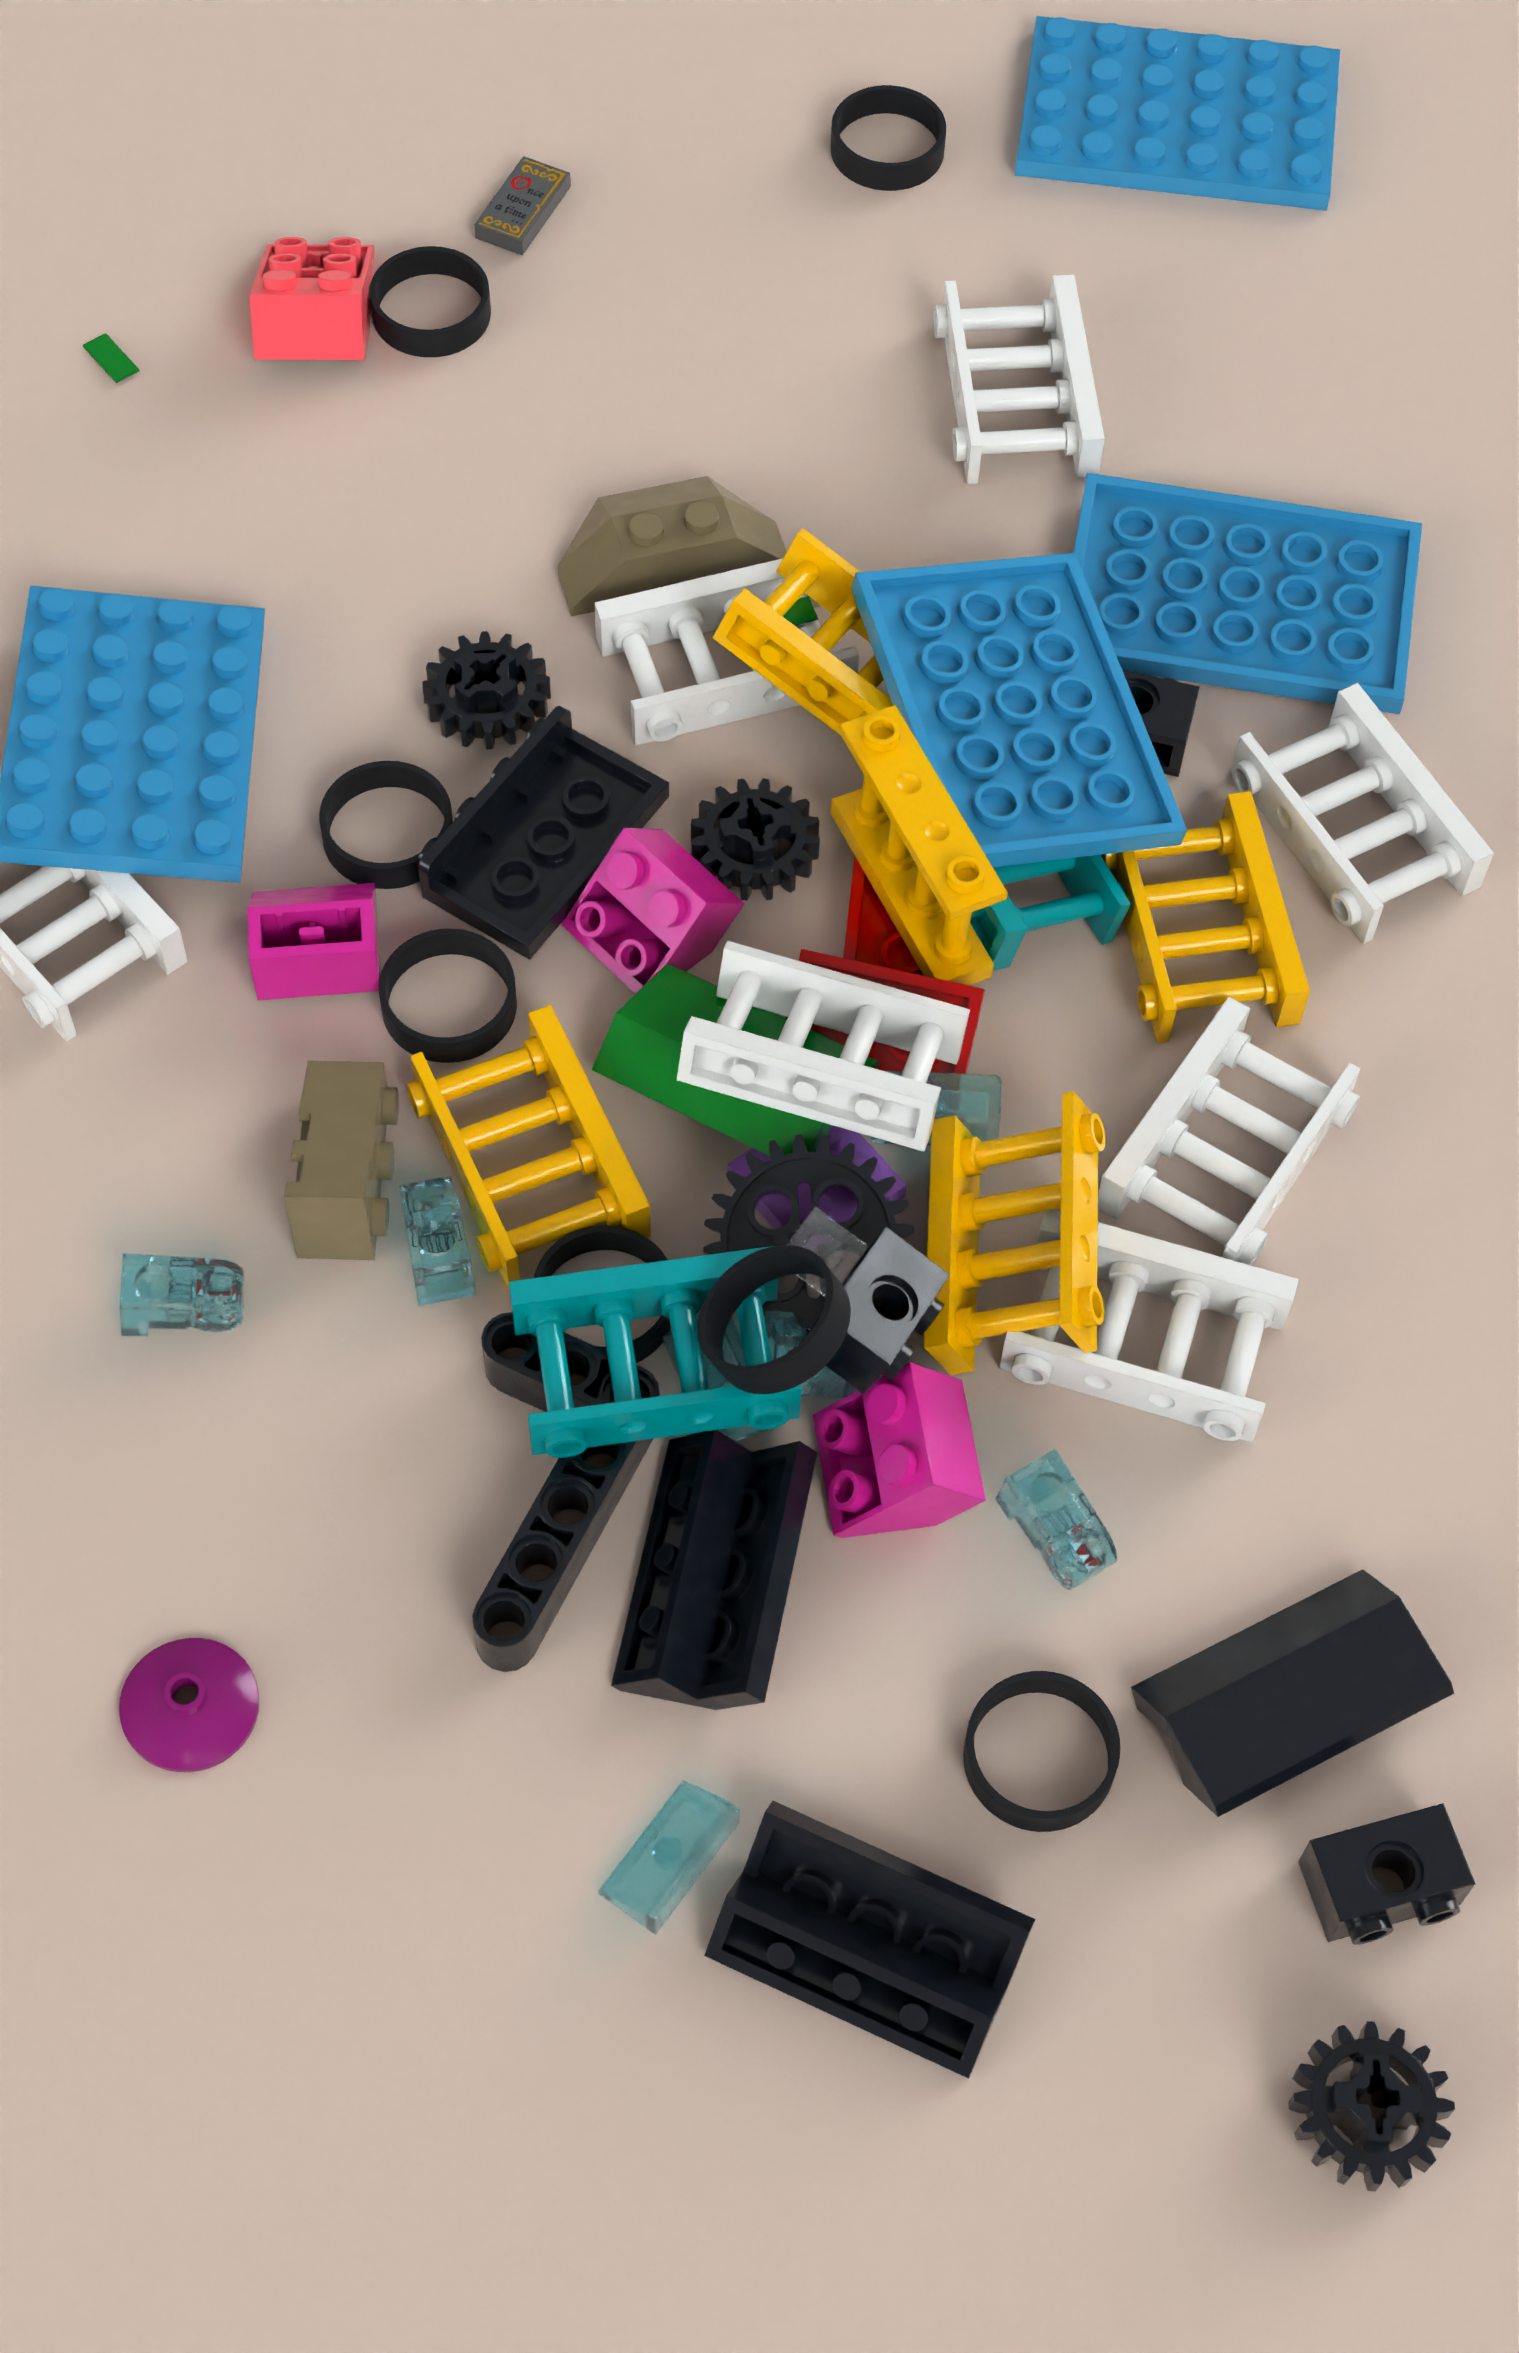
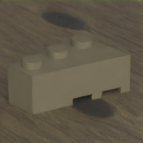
M308 1060L298 1113L299 1121H302L300 1140H293L291 1152L292 1162H298L296 1182H286L284 1200L297 1258L375 1260L377 1236H387L389 1230V1199L380 1198L382 1180H392L394 1144L393 1142H385L386 1125H397L398 1087H388L384 1062Z

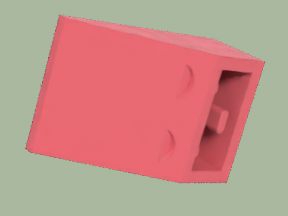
M284 237L275 240L274 244H267L249 294L254 360H364L369 343L371 315L370 284L373 278L374 245H361L359 239L351 237L331 239L328 241V245L307 244L305 239L299 237Z

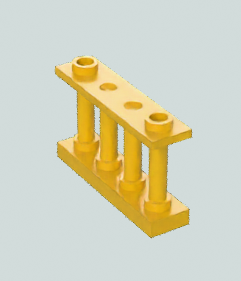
M802 528L797 533L776 570L785 580L764 602L744 588L732 601L712 638L840 735L839 725L841 723L893 706L887 695L877 689L884 679L875 654L856 673L830 653L850 629L870 643L851 590L855 573L860 571ZM804 593L832 614L811 638L783 617Z
M896 705L841 723L839 725V733L862 770L864 780L863 788L832 798L830 814L922 974L964 985H972L991 978L994 963L970 924L972 912L1006 900L1007 890Z
M1251 791L1228 794L1222 819L1215 820L1214 826L1187 829L1181 845L1101 855L1108 868L1111 869V873L1116 881L1120 882L1124 887L1127 898L1131 903L1124 917V922L1141 982L1137 989L1138 1008L1143 1021L1151 1020L1157 1043L1169 1042L1177 1010L1223 1005L1228 997L1238 1002L1260 1000L1262 1005L1270 1004L1276 1027L1300 1024L1310 989ZM1210 850H1217L1219 855H1227L1230 865L1228 875L1144 886L1137 860ZM1225 899H1231L1233 904H1241L1244 914L1242 925L1158 936L1150 909ZM1245 949L1248 954H1255L1259 966L1257 975L1171 986L1164 959Z
M551 1005L528 1013L530 1038L522 1041V1048L438 1079L434 1078L423 1052H419L410 1056L414 1081L405 1084L409 1101L417 1118L420 1119L428 1116L482 1232L481 1235L476 1236V1243L483 1263L489 1273L499 1269L508 1291H510L509 1281L520 1280L517 1255L559 1240L577 1230L593 1227L605 1222L607 1226L617 1224L618 1227L635 1231L646 1238L651 1237L650 1204ZM530 1071L535 1076L544 1073L551 1087L546 1090L547 1097L458 1129L446 1104L448 1101ZM555 1120L558 1125L569 1124L575 1139L570 1140L571 1147L484 1180L481 1179L469 1153ZM578 1171L584 1176L590 1173L593 1174L600 1190L595 1191L594 1199L507 1232L493 1205L495 1202Z
M1075 1091L1062 1093V1126L981 1142L978 1137H974L956 1115L934 1119L931 1135L927 1258L949 1273L950 1276L936 1295V1298L943 1302L944 1306L924 1332V1349L950 1375L975 1371V1346L981 1343L982 1338L1007 1334V1332H1021L1060 1325L1084 1353L1097 1351V1325H1101L1104 1321L1103 1299L1097 1288L1098 1152L1103 1151L1105 1148V1131L1099 1115L1091 1113ZM1061 1152V1182L986 1197L979 1196L980 1175L985 1173L986 1167ZM1061 1209L1060 1240L978 1254V1231L984 1228L985 1223ZM1060 1266L1059 1298L981 1312L976 1311L977 1288L982 1286L983 1280Z

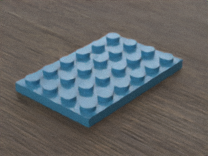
M1036 16L1015 176L1327 211L1331 192L1340 49L1277 43L1268 40L1223 37L1215 34L1205 35L1170 31L1167 29L1123 26L1115 23L1069 20L1062 17Z
M1087 473L1073 553L1077 557L1122 670L1154 677L1335 704L1339 691L1358 683L1381 712L1400 714L1405 697L1422 523Z
M1075 553L855 573L851 590L892 704L898 708L992 867L1181 845L1187 828Z
M30 586L0 778V862L241 883L265 608Z

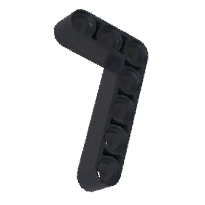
M512 1312L502 1313L492 1318L484 1327L481 1336L487 1379L500 1392L547 1412L537 1337L532 1334L515 1336ZM563 1332L569 1374L574 1373L586 1378L580 1384L571 1386L574 1408L615 1402L607 1351ZM517 1347L526 1351L525 1355L517 1359H506L499 1356L507 1348ZM636 1364L641 1397L660 1396L659 1384L654 1375ZM653 1439L590 1447L578 1455L558 1458L480 1596L472 1615L477 1652L482 1661L490 1668L502 1672L516 1671L527 1665L534 1657ZM594 1454H606L615 1459L612 1464L602 1468L591 1467L585 1463V1460ZM572 1508L585 1514L581 1520L572 1524L560 1523L553 1519L555 1514L563 1509ZM541 1564L554 1570L550 1577L542 1581H531L521 1576L522 1572L532 1565ZM510 1621L522 1627L518 1635L510 1639L501 1640L488 1634L491 1628L500 1622Z

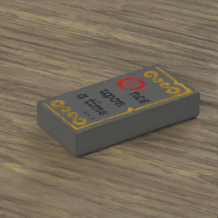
M523 156L474 224L475 238L523 255L570 189V173Z

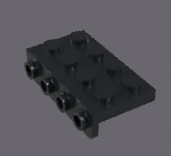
M557 706L546 718L538 719L531 726L525 742L511 758L505 757L496 765L490 781L475 798L469 797L461 804L453 823L439 838H432L423 847L417 861L422 898L530 960L566 918L623 828H643L669 798V782L572 729L571 712L561 706Z

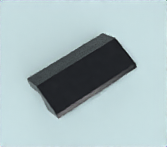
M718 1430L699 1432L669 1440L613 1674L612 1687L623 1692L713 1710L765 1703L817 1457L815 1450L801 1441L752 1452Z
M1363 1569L1131 1687L1137 1709L1171 1740L1183 1785L1217 1817L1454 1694L1452 1682L1401 1598Z
M772 1801L764 1813L744 1870L725 1897L704 1956L969 2079L1036 1919L787 1806Z

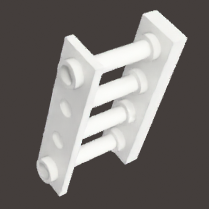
M1053 275L1050 299H1042L1041 305L960 309L956 280L945 281L943 304L934 305V333L936 338H944L958 424L957 428H953V456L955 462H964L967 484H978L981 455L1063 450L1065 456L1073 455L1077 478H1086L1087 473L1099 474L1105 437L1075 275ZM1041 327L1043 332H1051L1052 339H1049L1048 345L967 349L964 331ZM1049 367L1050 373L1058 372L1059 376L1055 386L973 390L970 371ZM1056 408L1057 414H1065L1067 421L1063 422L1062 428L980 432L977 413Z
M783 558L594 603L596 641L602 657L625 652L642 697L631 700L632 739L635 746L652 741H667L677 735L800 706L799 703L754 669L751 672L720 679L703 635L705 632L717 630L732 601L744 588L764 602L785 580L783 576L776 572ZM804 593L800 598L807 597L808 595ZM810 598L813 607L820 605ZM815 620L797 625L796 627L811 638L821 626L819 621ZM680 639L697 685L664 692L647 646ZM856 646L834 652L830 651L831 654L858 673L859 653Z
M1358 683L1338 692L1328 728L1267 755L1250 732L1240 736L1231 770L1236 787L1240 792L1251 791L1254 803L1329 899L1333 913L1342 925L1350 927L1362 944L1373 940L1384 907L1383 903L1438 877L1448 879L1461 897L1482 887L1494 852ZM1336 749L1347 751L1361 769L1302 797L1297 794L1283 776L1284 773ZM1372 790L1375 793H1380L1394 811L1336 840L1331 838L1316 818V816ZM1405 833L1414 836L1427 852L1428 856L1369 884L1365 882L1349 861V859Z
M44 866L0 894L1 924L68 880L73 883L81 880L90 889L89 899L18 945H15L0 928V968L25 995L22 997L23 1003L37 1024L42 1028L51 1024L66 1042L77 1036L68 1004L138 958L147 961L152 957L165 973L169 975L188 962L180 928L129 873ZM104 918L109 922L116 918L126 929L124 931L125 938L53 985L33 965Z
M727 941L723 950L716 994L717 997L727 999L717 1023L691 1016L683 1034L677 1081L924 1152L931 1135L941 1087L927 1084L926 1082L935 1059L957 1065L970 1009ZM752 1007L788 1017L778 1041L742 1031V1027ZM813 1024L849 1034L839 1058L803 1048ZM874 1041L910 1051L901 1076L864 1066Z
M1228 997L1102 1175L1098 1192V1209L1118 1219L1130 1200L1137 1204L1145 1200L1224 1245L1223 1258L1252 1266L1269 1236L1268 1233L1263 1231L1264 1227L1333 1125L1343 1129L1353 1115L1361 1096L1353 1093L1361 1068L1349 1062L1332 1088L1251 1044V1036L1244 1033L1251 1008ZM1224 1065L1232 1069L1239 1065L1318 1110L1301 1133L1220 1088V1080L1216 1077ZM1194 1109L1200 1113L1208 1109L1287 1153V1156L1272 1178H1269L1189 1133V1125L1185 1121ZM1176 1154L1256 1199V1202L1239 1225L1156 1178L1158 1171L1153 1169L1161 1155L1172 1158Z
M1051 1210L1045 1212L1037 1244L1060 1240L1061 1211ZM1098 1222L1097 1278L1109 1281L1112 1284V1288L1104 1312V1321L1100 1325L1097 1335V1351L1084 1353L1081 1349L1054 1342L1059 1325L1030 1330L1029 1334L1007 1332L999 1369L1012 1372L1016 1378L1029 1384L1044 1385L1050 1383L1201 1427L1206 1433L1217 1439L1225 1441L1242 1439L1253 1443L1266 1403L1247 1398L1246 1393L1264 1328L1271 1327L1283 1331L1299 1279ZM1060 1266L1049 1268L1039 1301L1059 1298ZM1141 1291L1167 1297L1175 1302L1156 1371L1118 1360L1137 1292ZM1204 1309L1233 1316L1239 1321L1220 1390L1181 1379L1199 1314Z

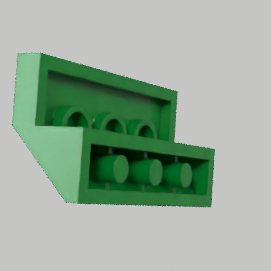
M666 964L616 1012L592 1067L593 1071L770 1156L769 1142L772 1140L776 1141L786 1155L793 1153L796 1135H802L808 1152H816L823 1135L828 1136L832 1127L830 1124L677 1081L683 1034L691 1016L717 1023L727 999L716 996L718 986L671 964ZM752 1007L742 1027V1031L778 1041L787 1018L777 1013ZM810 1029L803 1048L839 1058L844 1044ZM868 1056L864 1066L877 1069L880 1061Z

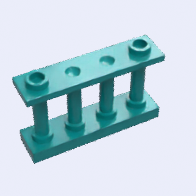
M1101 855L993 867L1003 885L1058 873L1071 896L1018 908L1007 895V899L1002 902L972 912L970 924L992 959L994 971L1010 967L1026 932L1085 918L1101 945L1111 943L1131 903L1127 898L1124 887L1120 882L1116 881Z
M768 1247L509 1281L515 1336L532 1334L537 1337L547 1412L528 1414L532 1455L548 1454L556 1458H566L578 1455L590 1447L747 1425L754 1429L767 1430L782 1426L788 1420L798 1419L800 1417L801 1384L789 1390L773 1394H753L742 1391L735 1386L709 1389L702 1348L698 1339L696 1314L701 1310L703 1302L715 1282L742 1258ZM779 1278L755 1290L736 1310L746 1366H754L772 1361L762 1305L767 1301L777 1300ZM664 1316L670 1319L682 1393L642 1398L630 1323L634 1319ZM598 1325L603 1327L615 1402L574 1408L563 1332L568 1328Z

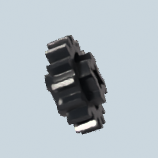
M482 631L479 643L471 644L462 635L458 637L459 649L455 652L444 646L439 648L440 663H427V680L422 682L424 704H427L428 718L431 723L440 722L441 733L445 738L454 735L458 731L461 733L462 746L469 747L475 738H482L486 750H491L495 744V738L503 737L508 744L514 745L516 744L515 731L521 729L528 733L531 726L535 723V717L546 718L548 714L547 700L551 699L550 676H546L545 660L543 658L533 659L532 645L529 643L515 649L512 647V635L506 633L499 643L491 642L488 631ZM520 682L525 686L522 696L518 694V684ZM452 685L455 686L456 694L453 698L449 695Z
M763 778L758 789H749L744 779H738L737 792L730 794L725 788L719 786L715 788V804L701 800L699 803V818L691 819V855L714 876L717 875L718 880L728 889L732 886L740 887L741 900L747 901L752 893V889H760L764 898L771 900L773 899L774 886L780 885L791 893L795 890L796 875L804 878L811 876L812 860L819 858L818 817L809 816L810 802L807 799L798 800L794 803L791 802L792 787L788 785L780 789L778 793L770 791L769 779Z
M1367 2021L1361 2029L1359 2038L1355 2040L1345 2025H1341L1336 2028L1331 2036L1333 2049L1318 2039L1308 2051V2055L1315 2066L1300 2063L1292 2079L1301 2087L1307 2089V2091L1294 2093L1288 2102L1289 2110L1306 2114L1307 2119L1299 2125L1294 2135L1297 2140L1315 2138L1320 2147L1315 2152L1311 2162L1316 2167L1326 2163L1330 2158L1339 2163L1337 2182L1344 2185L1354 2172L1357 2171L1363 2173L1367 2191L1375 2192L1382 2184L1385 2173L1388 2172L1398 2188L1403 2187L1412 2179L1410 2163L1425 2173L1437 2160L1428 2146L1443 2148L1450 2139L1452 2133L1436 2122L1448 2118L1455 2110V2102L1445 2098H1437L1436 2091L1447 2081L1448 2076L1446 2071L1427 2073L1423 2064L1431 2050L1426 2045L1416 2049L1412 2054L1403 2048L1405 2042V2030L1397 2028L1388 2041L1379 2039L1375 2022ZM1353 2061L1349 2082L1335 2081L1332 2086H1325L1327 2078L1333 2070L1342 2064ZM1390 2067H1391L1392 2069H1394L1396 2072H1398V2073L1405 2079V2081L1408 2083V2085H1406V2084L1390 2069ZM1366 2089L1367 2093L1371 2094L1373 2106L1385 2108V2111L1376 2122L1375 2118L1371 2117L1369 2105L1357 2103ZM1410 2125L1417 2126L1415 2134L1408 2144L1390 2152L1389 2145L1393 2141V2129L1407 2130ZM1333 2126H1337L1350 2139L1353 2146L1346 2142L1335 2131Z

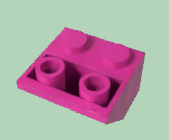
M623 828L561 925L636 994L666 964H671L687 972L712 953L745 903L663 829Z
M375 883L254 891L247 907L249 963L257 1000L379 991L380 959Z
M909 1362L904 1365L892 1381L883 1376L876 1380L864 1394L857 1390L813 1414L833 1536L846 1538L936 1526L986 1501L961 1379Z

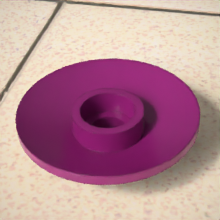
M204 1638L179 1639L155 1648L135 1665L122 1688L119 1716L128 1742L144 1760L168 1771H201L216 1766L230 1758L249 1738L259 1713V1691L251 1668L230 1647ZM191 1686L199 1690L196 1699L189 1704L182 1705L174 1701L176 1692L184 1687Z

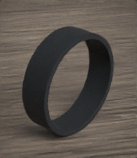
M881 85L859 90L845 98L834 112L831 127V156L833 162L845 177L870 189L897 191L920 185L930 179L942 164L946 139L945 117L940 108L930 98L906 87ZM889 113L906 116L920 122L929 129L937 142L928 152L918 158L905 162L885 163L873 161L856 154L846 146L840 134L849 124L857 119L873 114Z
M425 246L400 252L389 258L378 268L370 284V301L375 329L388 345L405 354L418 357H442L460 352L474 344L484 334L490 322L491 305L487 276L475 260L454 249ZM427 274L446 275L460 279L473 287L481 297L478 307L466 319L452 326L433 330L415 329L399 324L383 312L380 304L384 296L400 282Z
M377 761L349 770L340 776L327 790L319 811L323 846L332 866L350 881L357 884L375 883L376 889L402 888L420 882L417 867L420 853L408 859L391 863H375L358 859L342 850L332 839L330 827L334 817L349 800L361 793L384 787L404 788L422 794L439 808L444 816L442 829L437 836L439 838L453 823L451 802L443 785L428 771L406 762Z
M437 929L421 933L401 944L387 959L381 971L379 998L385 1027L393 1040L412 1055L423 1052L426 1060L439 1063L467 1061L483 1055L503 1040L514 1022L517 998L515 976L511 963L495 943L477 933L461 929ZM453 954L472 957L489 965L503 979L508 993L498 1014L485 1026L462 1036L433 1037L416 1032L403 1024L389 1006L390 994L401 975L418 962L434 956Z
M593 1226L572 1232L552 1245L540 1260L533 1278L552 1276L560 1266L570 1259L598 1250L624 1252L641 1259L645 1263L668 1259L656 1244L635 1231L617 1226ZM660 1316L658 1321L647 1332L632 1340L636 1363L650 1356L665 1341L671 1330L669 1318ZM606 1346L599 1347L607 1351Z
M795 1245L768 1247L742 1258L731 1266L712 1286L703 1302L698 1318L699 1343L708 1359L725 1379L736 1388L753 1394L782 1392L806 1382L822 1370L834 1357L848 1331L851 1316L850 1300L842 1283L823 1259L813 1251ZM811 1274L825 1279L826 1299L824 1308L816 1325L800 1344L785 1355L764 1364L738 1366L724 1361L723 1339L726 1328L737 1308L750 1294L764 1284L786 1275Z
M1049 1671L1023 1672L1008 1677L994 1685L977 1703L969 1720L964 1742L963 1760L965 1773L978 1800L1000 1820L1028 1831H1058L1074 1826L1088 1818L1107 1797L1119 1765L1120 1737L1116 1722L1109 1708L1088 1686L1060 1673ZM1047 1693L1067 1699L1084 1710L1098 1726L1107 1749V1775L1098 1789L1084 1801L1072 1807L1055 1811L1028 1809L1000 1795L984 1777L978 1765L974 1749L976 1729L985 1715L997 1704L1020 1694Z

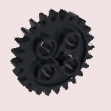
M799 1134L795 1136L793 1153L785 1155L776 1141L772 1140L769 1142L770 1161L763 1164L756 1156L749 1152L745 1157L751 1174L746 1178L732 1171H728L725 1174L736 1191L732 1197L724 1194H713L712 1200L725 1210L724 1217L706 1219L704 1226L720 1233L721 1241L703 1247V1251L705 1254L710 1255L790 1245V1238L801 1234L797 1190L801 1183H807L810 1186L814 1229L817 1234H827L828 1243L817 1246L816 1251L817 1255L826 1264L829 1258L842 1251L851 1252L860 1258L885 1227L901 1238L914 1234V1227L895 1223L894 1217L902 1213L909 1204L907 1200L888 1202L885 1195L896 1183L894 1176L884 1178L878 1182L871 1178L878 1162L877 1158L872 1157L860 1167L853 1164L855 1144L849 1143L839 1157L831 1155L829 1136L823 1135L816 1152H808L802 1135ZM836 1187L845 1188L850 1191L857 1202L855 1214L849 1220L841 1223L831 1222L826 1219L819 1208V1202L823 1194L829 1189ZM769 1194H780L787 1198L792 1205V1216L788 1223L777 1229L765 1228L755 1218V1207L758 1201ZM799 1274L798 1282L791 1291L778 1294L777 1300L767 1301L762 1305L768 1337L776 1330L779 1324L787 1326L789 1344L795 1345L802 1328L811 1329L824 1308L826 1299V1283L824 1278L819 1277L820 1295L815 1299L809 1297L807 1293L806 1274Z

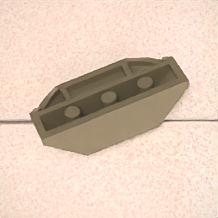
M704 476L598 497L559 562L557 569L571 616L595 612V602L782 559L787 552L774 520L710 477Z

